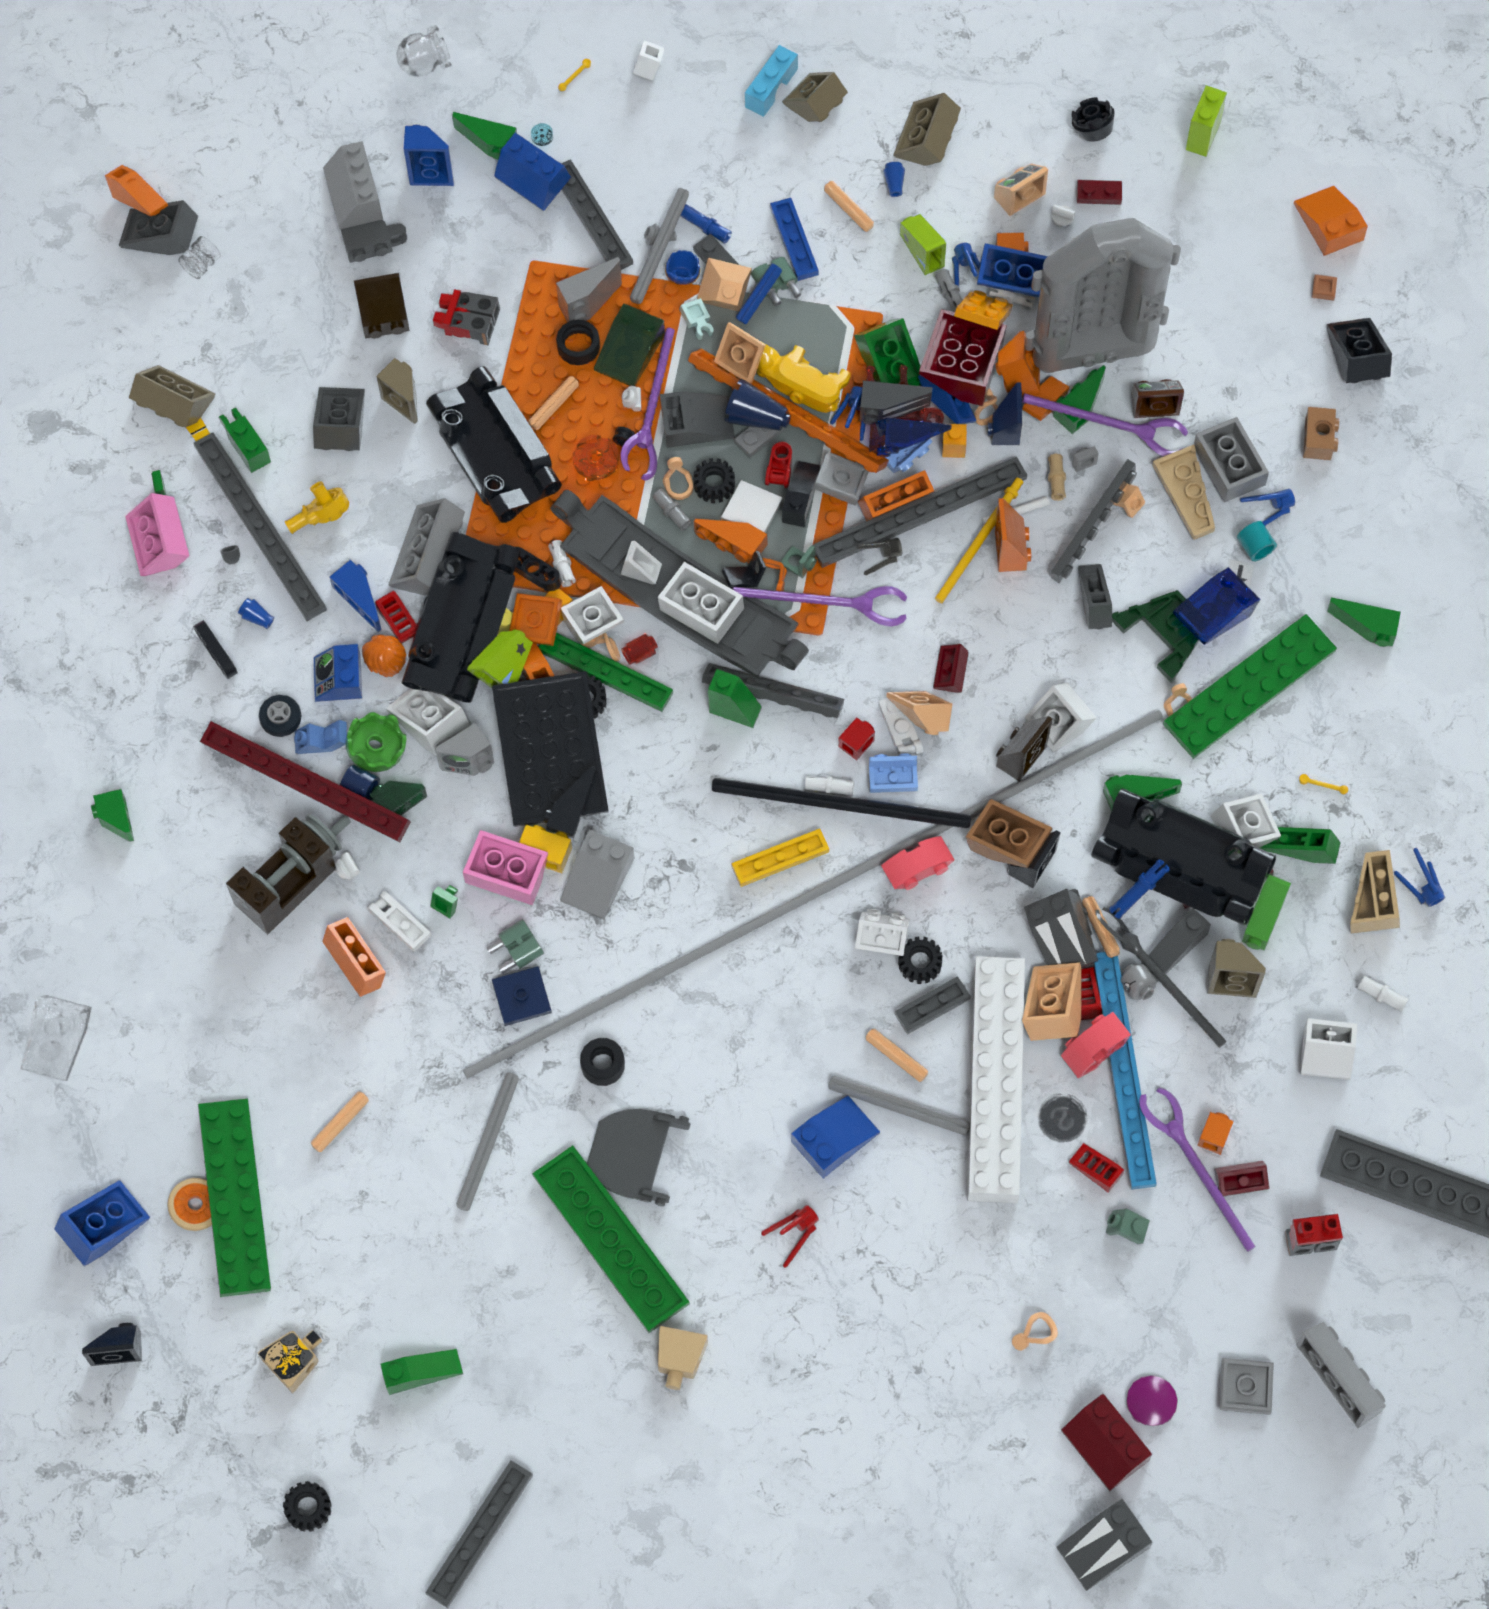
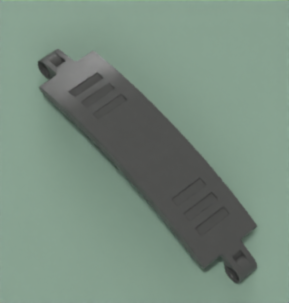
M564 490L550 508L553 514L572 528V532L560 545L561 549L645 611L729 663L758 677L770 661H774L790 670H795L808 654L809 649L797 639L787 640L797 628L798 622L756 598L743 597V611L718 644L662 612L659 608L658 596L684 562L729 587L727 581L672 546L605 496L601 495L592 508L587 510L573 492ZM631 541H636L662 563L656 584H649L621 575Z

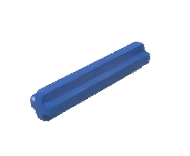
M773 263L769 266L736 315L738 321L747 324L782 273V269Z

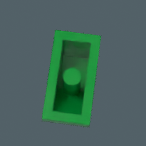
M122 789L93 795L95 804L91 805L94 819L98 818L102 827L129 842L134 841L126 798Z

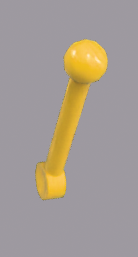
M584 59L582 65L564 83L558 85V89L565 91L567 85L585 68H590L591 61Z
M1302 774L1299 777V782L1303 785L1310 783L1337 790L1341 794L1348 793L1346 785L1337 786L1310 779L1306 774Z

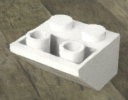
M1308 1018L1303 1031L1300 1074L1350 1080L1356 1049L1357 1024Z

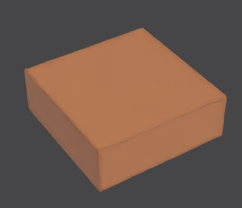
M1315 274L1312 298L1334 301L1337 277Z

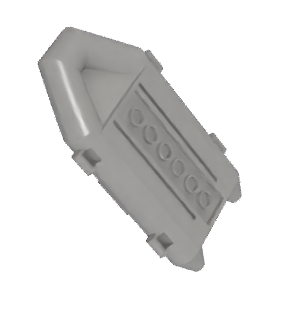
M1127 218L1092 225L1048 256L1044 261L1043 270L1035 271L1032 279V290H1040L1035 330L1026 333L1024 346L1027 351L1032 350L1034 364L1045 373H1053L1082 366L1091 367L1103 362L1113 363L1119 359L1139 357L1151 352L1157 343L1159 324L1166 325L1168 320L1169 308L1164 306L1171 270L1170 264H1178L1181 247L1173 245L1170 239L1135 218Z

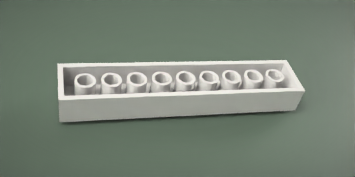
M976 956L968 1201L1018 1203L1024 958Z

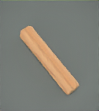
M830 181L824 186V191L865 232L873 228L874 221L834 181Z
M570 376L528 420L531 428L539 430L579 386L577 379Z
M1093 896L1084 898L1082 905L1087 909V916L1109 958L1118 956L1120 948L1114 936L1101 924L1095 914V910L1099 909L1102 919L1106 922Z
M871 1029L867 1033L866 1040L917 1081L922 1082L927 1077L928 1070L876 1029Z
M361 1091L357 1092L311 1141L312 1147L316 1151L322 1152L368 1103V1097Z

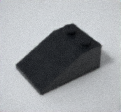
M1371 318L1327 324V331L1337 365L1346 383H1358L1360 381L1379 380L1390 377L1392 352Z

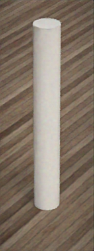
M1046 496L1013 508L1021 515L1048 506L1050 502ZM991 515L982 518L983 525Z

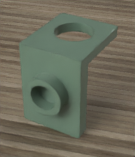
M811 545L806 553L792 546L781 560V563L786 569L803 578L808 571L814 568L817 559H815V547ZM795 555L801 557L799 566H792L789 563L790 557Z

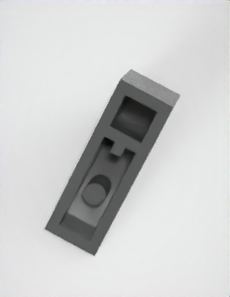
M1102 565L1078 566L1088 629L1112 627V602Z
M1192 908L1169 931L1149 956L1167 974L1208 935L1211 924Z

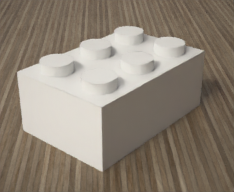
M686 562L682 564L658 596L659 608L662 612L717 644L744 609L743 595Z

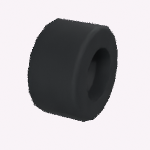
M608 1038L591 1040L584 1046L580 1054L581 1070L584 1077L590 1083L597 1086H608L615 1083L621 1078L625 1070V1058L622 1048L615 1041ZM606 1054L611 1057L612 1064L607 1069H597L593 1065L594 1058L598 1055Z

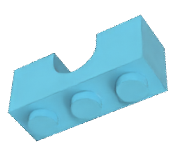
M781 45L777 47L746 90L745 108L763 117L766 115L775 102V95L781 83L787 85L798 70V54Z

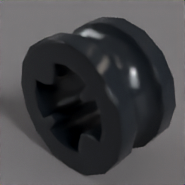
M617 427L615 430L616 434L612 440L615 444L623 447L624 443L635 433L628 428Z

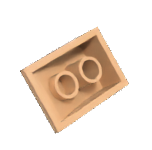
M1080 962L1033 967L1022 1018L1031 1041L1078 1037L1081 1022Z

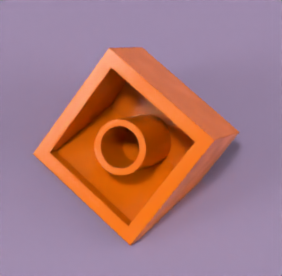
M1020 331L998 352V362L995 363L998 375H1002L1004 378L1006 392L1009 393L1017 382H1021L1022 397L1024 393L1029 395L1040 393V369L1034 364L1032 350L1027 351L1025 349V331Z

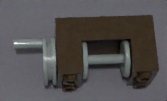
M307 814L305 816L306 820L302 819L301 821L295 817L278 833L282 846L270 859L252 874L242 867L226 882L234 905L268 935L335 871L336 866L333 856L336 854L335 850L339 851L342 849L336 836L351 823L347 816L344 815L330 829L312 814Z

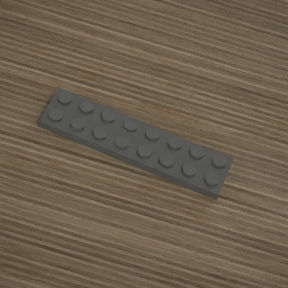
M1336 1129L1320 1177L1489 1238V1184Z

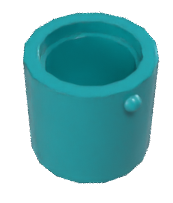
M1262 521L1249 524L1237 535V540L1250 559L1255 562L1267 557L1277 547V543Z

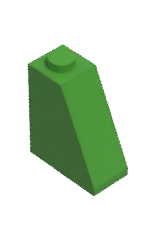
M1272 875L1268 876L1242 939V942L1246 943L1248 947L1265 951L1289 891L1290 882Z

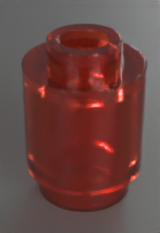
M643 634L626 643L625 647L621 648V651L627 663L631 665L633 663L638 664L655 655V649L658 646L652 635L648 637L647 634Z

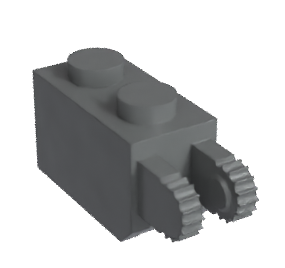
M379 220L341 229L350 263L362 262L367 258L384 256L387 253L393 252L392 247L407 242L406 227L400 223L386 226L385 221Z

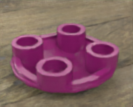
M1157 1376L1141 1377L1135 1381L1128 1390L1126 1400L1133 1420L1149 1426H1157L1169 1422L1176 1412L1178 1403L1176 1391L1171 1384Z

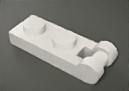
M888 698L880 700L878 705L898 755L903 753H915L916 755L923 753L921 741L917 736L912 721ZM907 741L911 742V744L907 746H904L903 744Z
M386 891L379 895L380 899L375 903L372 902L367 907L374 917L378 918L414 952L432 936L426 927ZM386 905L390 908L384 913L382 909Z

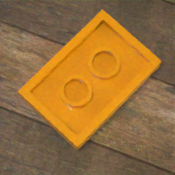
M970 291L957 306L954 316L998 330L1010 315L1013 304L1008 303L1004 298L995 297L994 299L987 297V294L982 291Z

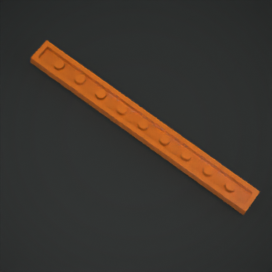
M702 348L690 354L688 361L694 364L696 369L711 374L716 381L731 386L732 390H739L741 385L737 383L740 378L714 362V355ZM753 379V386L789 409L788 414L791 415L790 425L799 427L806 431L810 437L823 441L828 448L840 451L847 459L860 463L869 472L877 473L886 468L889 461L887 458Z

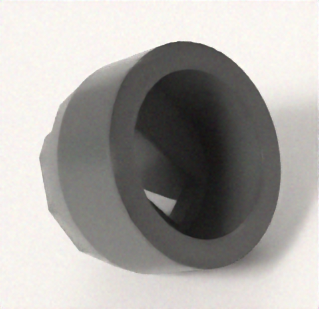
M236 545L225 547L220 551L223 560L227 564H235L240 559V550Z

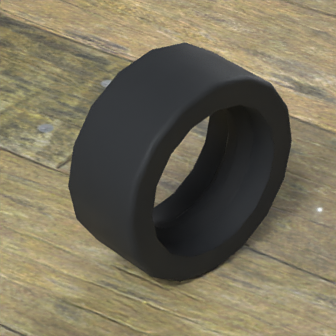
M573 320L562 325L556 338L561 358L572 365H584L593 361L599 354L600 338L598 330L594 325L584 320ZM580 333L589 336L592 343L586 350L576 352L566 348L565 340L573 334Z

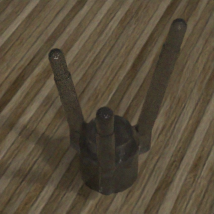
M899 538L888 539L879 543L857 545V549L880 548L882 557L888 558L866 570L864 575L875 572L888 564L897 562V557L902 556V546Z

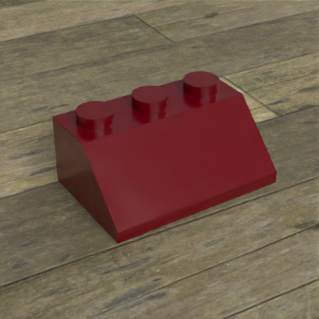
M1101 1394L1084 1407L1061 1429V1432L1109 1492L1149 1462L1152 1456L1149 1449L1104 1394Z

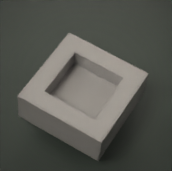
M1096 447L1081 448L1074 454L1072 466L1076 472L1097 464L1099 453Z

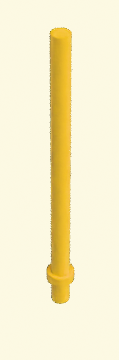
M1018 477L1004 491L1005 495L1003 498L1009 504L1012 499L1017 498L1018 491L1024 483ZM997 507L935 597L937 602L941 604L944 602L994 528Z

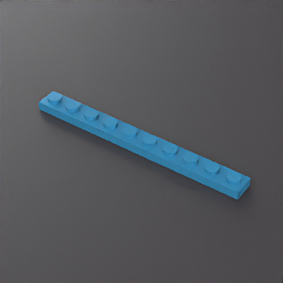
M1106 952L1096 953L1099 961L1093 963L1102 1005V1014L1107 1016L1114 1012L1131 1034L1118 956L1109 958ZM1130 1036L1122 1048L1109 1056L1130 1187L1133 1190L1156 1187L1157 1183L1146 1118L1140 1108L1141 1089L1132 1036Z

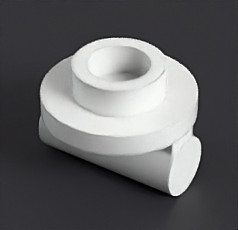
M1054 204L1052 220L1058 226H1068L1073 222L1076 211L1067 206Z
M629 386L624 390L622 394L624 407L631 408L635 412L641 411V388Z
M349 852L342 854L341 858L335 862V871L342 879L352 880L360 873Z

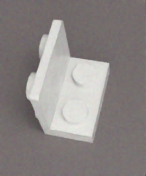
M867 909V912L862 911L858 924L855 949L903 956L910 919L905 918V915L901 913H891V916L881 914V911L876 909Z

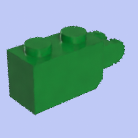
M235 407L231 409L232 416L236 419L235 421L229 423L224 415L219 416V420L224 426L232 446L249 471L253 473L271 463L268 449L245 415L242 416Z

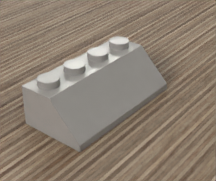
M363 141L341 146L323 167L339 229L383 220L378 194Z
M446 498L417 505L388 585L392 588L420 595L428 594L437 566L442 561L451 532H458L462 527L465 511Z
M1324 1322L1305 1330L1301 1334L1296 1346L1355 1426L1359 1428L1384 1410L1386 1407L1384 1403L1385 1398L1378 1389L1374 1390L1370 1385L1367 1373L1362 1368L1359 1369L1353 1362L1354 1357L1350 1350L1346 1347L1343 1348L1338 1342L1339 1337L1331 1326L1327 1327Z

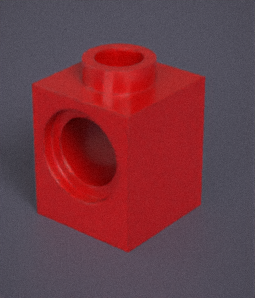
M856 717L839 736L838 747L857 761L875 741L873 726L869 722H862Z

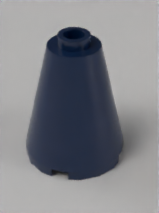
M740 379L737 384L741 386L739 390L734 389L725 412L729 417L724 418V421L729 424L781 431L783 427L787 428L791 419V415L788 414L789 409L746 380Z

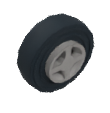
M287 695L271 696L263 702L259 710L260 724L266 733L272 736H288L297 730L301 722L302 714L299 705L293 698Z

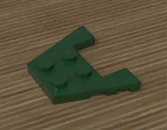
M1178 590L1151 599L1148 603L1131 606L1123 612L1119 613L1117 611L1112 613V622L1123 634L1143 620L1173 651V653L1157 665V669L1171 683L1175 680L1209 625L1207 619Z

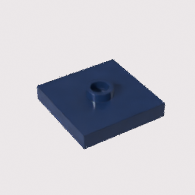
M539 966L492 979L505 1026L552 1013Z

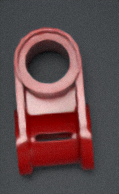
M778 442L772 447L765 477L766 486L775 484L782 485L788 489L792 467V448L788 443ZM779 454L787 455L785 458L777 457Z

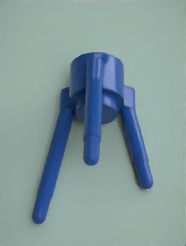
M966 242L960 243L954 248L956 256L952 257L954 281L958 287L959 264L961 266H969L973 276H978L974 263L979 270L980 262L976 252H973L971 244Z
M854 386L851 393L846 394L843 403L831 419V424L836 422L848 404L851 410L845 428H849L855 411L860 410L862 387ZM861 421L860 441L864 439L866 427L863 421Z
M1291 489L1240 499V502L1272 500L1273 507L1275 509L1279 508L1280 511L1262 522L1264 526L1280 516L1290 513L1289 507L1295 506V497Z
M1414 848L1413 851L1428 882V884L1421 888L1422 893L1398 871H1394V875L1418 898L1421 905L1427 903L1428 907H1431L1443 901L1445 895L1430 861L1427 862V869L1419 850Z

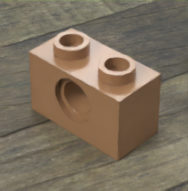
M1308 407L1305 417L1303 458L1331 460L1333 452H1337L1338 438H1335V432L1339 430V418H1336V409ZM1318 432H1323L1326 435H1320Z

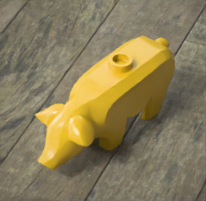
M765 344L766 346L756 371L758 376L767 378L778 391L789 396L796 404L802 403L824 413L837 410L840 401V390L848 385L851 377L849 371L841 369L839 374L829 372L825 375L817 368L809 365L810 362L804 359L803 356L806 352L804 348L795 345L790 353L780 356L774 348Z

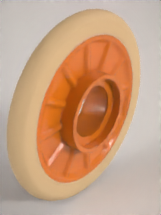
M190 1178L177 1184L171 1191L167 1203L171 1219L181 1228L190 1231H199L210 1227L212 1224L207 1181L202 1178ZM191 1199H200L203 1203L202 1207L198 1210L190 1209L188 1203Z

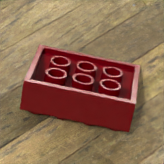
M941 309L924 355L919 375L960 401L983 406L996 369L995 363L998 362V352L1004 345L1007 325L1002 324L996 330L955 317V312Z

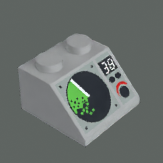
M476 723L435 748L438 764L442 771L475 776L478 773L487 772L494 764L491 744Z

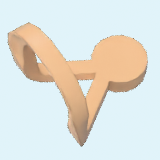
M990 388L986 396L988 401L984 402L983 406H979L974 413L977 424L981 426L992 423L993 414L986 419H979L980 412L989 405H992L994 410L998 408L995 403L997 397L993 395Z
M673 457L667 461L669 471L663 477V484L667 494L672 499L683 500L692 494L694 490L693 480L690 472L682 467V459L680 457ZM675 470L684 474L689 484L688 490L681 494L674 493L670 488L669 478Z
M606 632L585 644L580 642L581 645L587 648H592L596 644L606 643L612 659L616 662L620 661L617 645L612 638L608 637Z
M1184 683L1172 687L1171 692L1173 695L1164 702V709L1168 717L1173 714L1171 702L1178 696L1185 698L1187 702L1192 700L1191 696L1185 693L1187 688Z
M1044 1312L1035 1313L1029 1318L1024 1333H1019L1013 1337L1012 1344L1015 1349L1020 1351L1026 1349L1029 1343L1049 1344L1058 1335L1057 1327L1048 1314ZM1037 1319H1043L1048 1324L1051 1331L1049 1337H1028L1031 1327Z

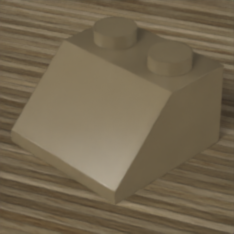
M835 72L809 73L782 102L786 107L808 122H822L829 116V112L834 107L843 102L842 98L848 91Z
M394 358L376 376L380 396L383 401L416 424L418 422L413 370L406 362L401 363Z

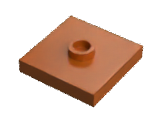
M517 593L509 631L513 629L520 630L534 644L554 646L563 600Z

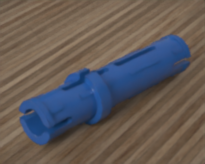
M685 204L680 215L682 218L702 229L704 234H711L724 244L729 241L732 231L717 223L716 219L709 218Z
M1158 859L1146 873L1143 872L1139 876V880L1120 899L1109 907L1112 914L1120 908L1114 915L1116 918L1121 919L1148 890H1153L1156 887V882L1169 872L1170 869L1167 864L1160 871L1158 870L1165 863L1164 861Z

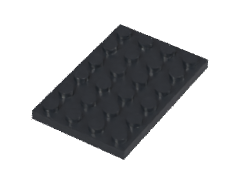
M586 671L493 685L492 690L514 827L544 823L547 809L552 810L553 804L591 766L596 767V773L582 816L608 813Z

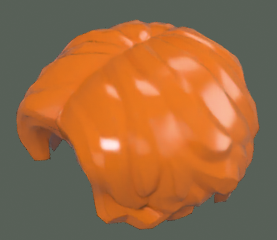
M374 635L371 637V641L365 643L362 647V656L369 670L379 673L384 677H393L402 670L406 663L405 648L393 636Z

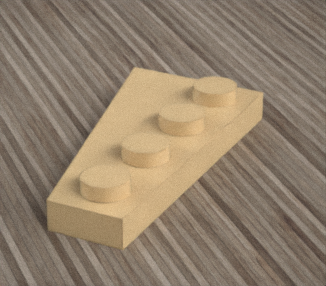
M1195 445L1154 460L1152 466L1193 540L1213 533L1215 531V524L1209 501H1207L1206 488L1202 481Z

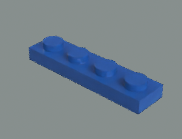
M792 198L770 203L771 212L798 281L818 276L819 270Z

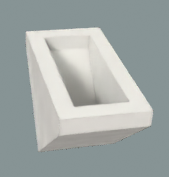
M631 541L621 575L649 584H656L662 563L636 541Z

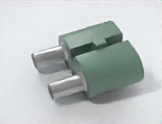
M785 257L772 260L771 264L779 266L782 269V273L765 297L769 296L774 305L779 306L782 303L777 295L779 289L783 291L789 288L795 298L800 297L801 292L796 285L798 278ZM765 263L753 269L751 276L756 284L759 283L771 264L767 265Z
M523 919L498 934L500 939L487 947L489 953L493 954L505 946L512 956V959L499 966L502 974L515 966L521 969L544 954V951Z

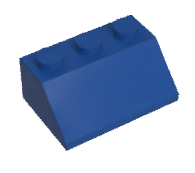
M405 126L403 149L410 185L454 186L449 145L428 126Z
M516 132L501 149L494 174L496 179L542 211L549 206L571 178L564 165Z
M985 243L979 264L977 285L1039 297L1040 290H1032L1033 273L1043 270L1044 261L1048 256Z

